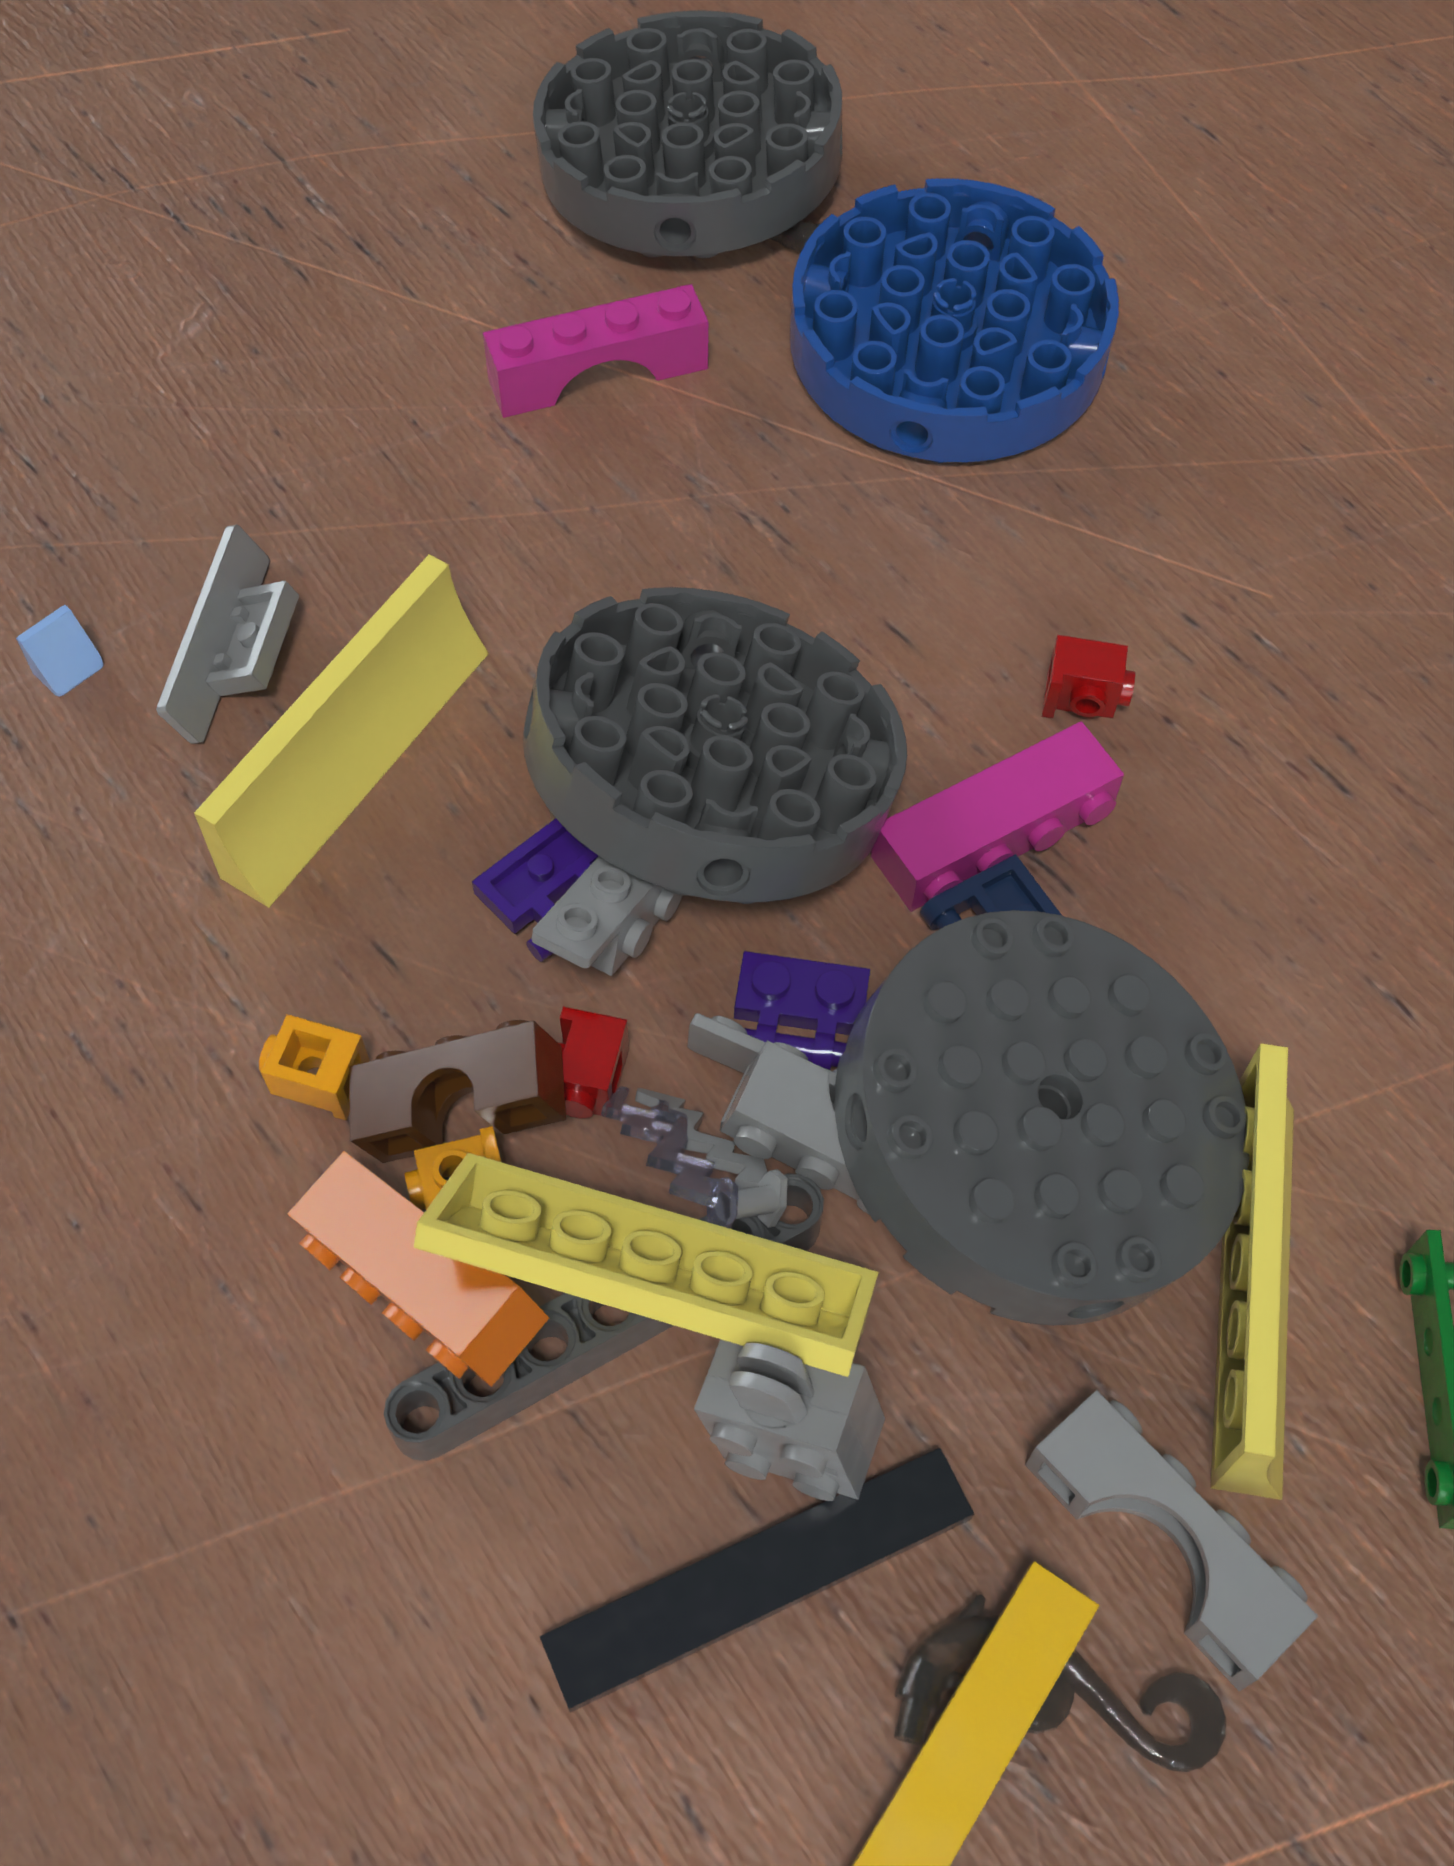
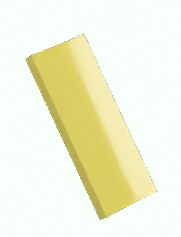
M429 554L194 812L220 879L270 908L487 657L489 653L471 625L457 596L449 564Z
M1260 1043L1239 1080L1246 1105V1134L1243 1151L1249 1153L1248 1170L1243 1169L1242 1173L1244 1191L1239 1207L1229 1228L1222 1237L1211 1489L1282 1500L1294 1109L1287 1098L1288 1047Z
M467 1153L417 1222L413 1248L738 1345L744 1346L746 1343H760L773 1346L799 1357L805 1365L846 1377L849 1376L864 1330L879 1273L471 1153Z

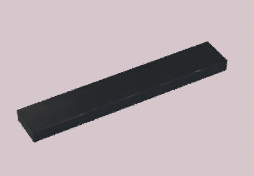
M938 1448L864 1483L858 1500L840 1494L835 1497L834 1501L821 1503L539 1637L571 1713L970 1521L974 1516V1512L941 1448Z

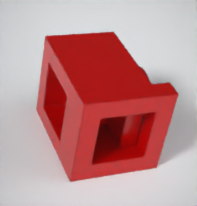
M1057 634L1047 673L1042 717L1053 719L1057 709L1074 712L1084 717L1100 716L1113 718L1117 705L1129 707L1133 695L1136 672L1126 670L1128 646Z
M563 1006L560 1015L563 1043H558L562 1046L566 1115L584 1119L590 1118L595 1114L610 1118L629 1051L627 1019Z

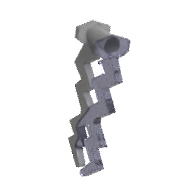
M622 1086L603 1105L601 1116L624 1122L622 1123L620 1134L658 1143L648 1155L646 1166L678 1174L670 1184L669 1194L707 1206V1219L709 1223L730 1229L736 1219L758 1216V1219L768 1228L777 1225L787 1207L788 1178L778 1169L767 1172L764 1159L734 1153V1141L696 1131L702 1122L703 1112L684 1109L685 1099L638 1088L635 1101L652 1107L651 1110L626 1105L629 1088ZM656 1120H659V1121H662V1122H666V1123H669V1124L657 1122ZM685 1150L706 1153L707 1155L706 1159H701L683 1153ZM714 1169L739 1174L735 1178V1182L729 1177L720 1179L710 1178Z

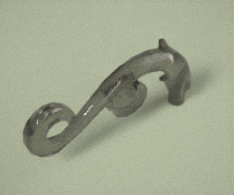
M976 1595L960 1613L924 1637L907 1658L895 1692V1697L901 1700L894 1738L909 1744L924 1745L931 1708H939L943 1691L960 1684L964 1674L955 1672L956 1668L968 1659L976 1657L1000 1616L983 1615L986 1598L983 1595ZM1074 1650L1027 1731L1030 1734H1039L1055 1730L1069 1716L1074 1694L1076 1693L1126 1744L1145 1759L1167 1770L1186 1773L1202 1768L1218 1755L1226 1737V1715L1218 1695L1208 1683L1194 1674L1173 1672L1162 1676L1145 1689L1139 1699L1138 1706L1143 1715L1151 1716L1155 1708L1161 1704L1168 1702L1179 1705L1187 1712L1190 1719V1734L1187 1741L1181 1745H1169L1157 1741L1138 1723L1086 1660Z

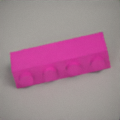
M1080 721L887 818L872 848L871 858L909 911L912 912L924 906L926 902L936 895L1015 854L1020 856L1032 849L1036 851L1046 850L1057 843L1066 831L1084 822L1086 825L1100 822L1116 806L1115 800L1124 773L1084 723Z

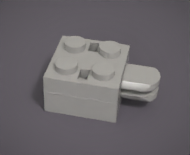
M721 1339L694 1407L696 1414L710 1435V1441L717 1446L723 1458L726 1459L725 1465L743 1476L757 1480H765L768 1472L794 1480L792 1485L797 1490L824 1501H834L836 1493L859 1499L885 1421L884 1413L865 1366L852 1363L849 1376L846 1377L805 1365L799 1357L773 1346L760 1343H746L742 1346Z

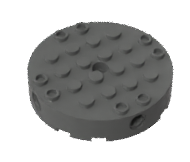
M698 10L661 13L637 18L638 28L614 35L610 28H607L576 45L577 55L566 64L556 62L538 88L534 100L533 121L541 178L550 201L565 219L584 233L607 244L640 252L646 257H660L664 255L711 258L718 253L744 248L772 238L793 227L814 211L829 194L840 172L842 162V90L833 66L831 64L824 65L817 58V48L802 36L789 29L785 30L782 35L763 29V19L722 11Z
M696 588L642 589L639 599L617 603L612 596L591 603L574 613L572 623L560 633L555 631L551 635L542 651L524 723L523 748L528 772L547 808L577 840L595 854L614 866L642 880L666 888L671 893L677 895H690L712 900L751 904L795 898L826 888L847 876L868 856L886 821L906 770L907 743L903 724L885 688L881 684L871 685L857 670L860 660L823 631L814 638L802 630L787 624L790 616L789 613L737 595Z
M1010 910L967 917L941 928L912 948L868 999L854 1020V1026L849 1035L845 1052L839 1059L835 1084V1118L838 1139L846 1168L857 1194L873 1221L877 1222L881 1219L889 1232L907 1251L903 1258L947 1293L952 1295L958 1291L979 1303L991 1307V1314L1023 1323L1055 1326L1078 1325L1100 1321L1123 1313L1142 1303L1185 1275L1216 1247L1229 1228L1244 1191L1243 1169L1248 1170L1249 1153L1243 1151L1246 1134V1105L1241 1084L1224 1043L1200 1006L1171 974L1130 943L1086 922L1057 914Z

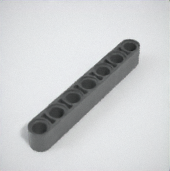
M785 1174L788 1178L787 1206H796L802 1209L808 1215V1219L804 1222L794 1225L786 1224L779 1220L775 1227L768 1228L758 1219V1216L730 1221L725 1220L719 1209L699 1220L807 1251L815 1244L820 1233L824 1198L820 1188L811 1179L800 1174ZM564 1293L540 1306L549 1317V1320L502 1374L504 1382L493 1395L476 1397L468 1393V1385L476 1376L469 1368L458 1379L437 1362L401 1382L391 1391L385 1401L384 1408L387 1428L396 1446L404 1455L413 1460L420 1461L438 1458L674 1325L630 1312L622 1323L615 1326H603L592 1317L595 1311L604 1304ZM547 1337L561 1339L568 1345L565 1352L559 1358L552 1361H540L530 1354L533 1346L541 1339ZM426 1406L433 1407L439 1411V1417L435 1425L428 1431L410 1433L403 1429L406 1417L414 1409Z

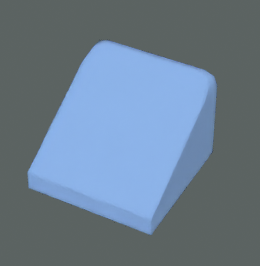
M66 605L61 606L16 638L32 673L58 697L68 693L104 666L99 652Z

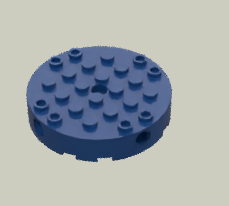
M925 179L924 188L899 192L896 185L893 184L856 198L855 207L839 217L831 214L815 229L805 243L794 270L792 286L790 349L794 366L809 395L827 415L852 434L881 449L937 463L977 462L1016 455L1033 449L1065 431L1081 417L1097 395L1105 375L1119 315V297L1115 278H1109L1102 264L1104 254L1093 239L1080 226L1072 230L1054 217L1055 208L1033 196L1004 186L965 179Z

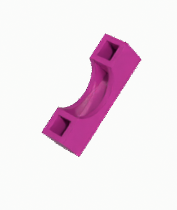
M692 284L483 332L488 380L503 418L555 406L561 391L575 376L594 365L608 361L625 360L641 364L652 372L657 381L708 369L709 321Z

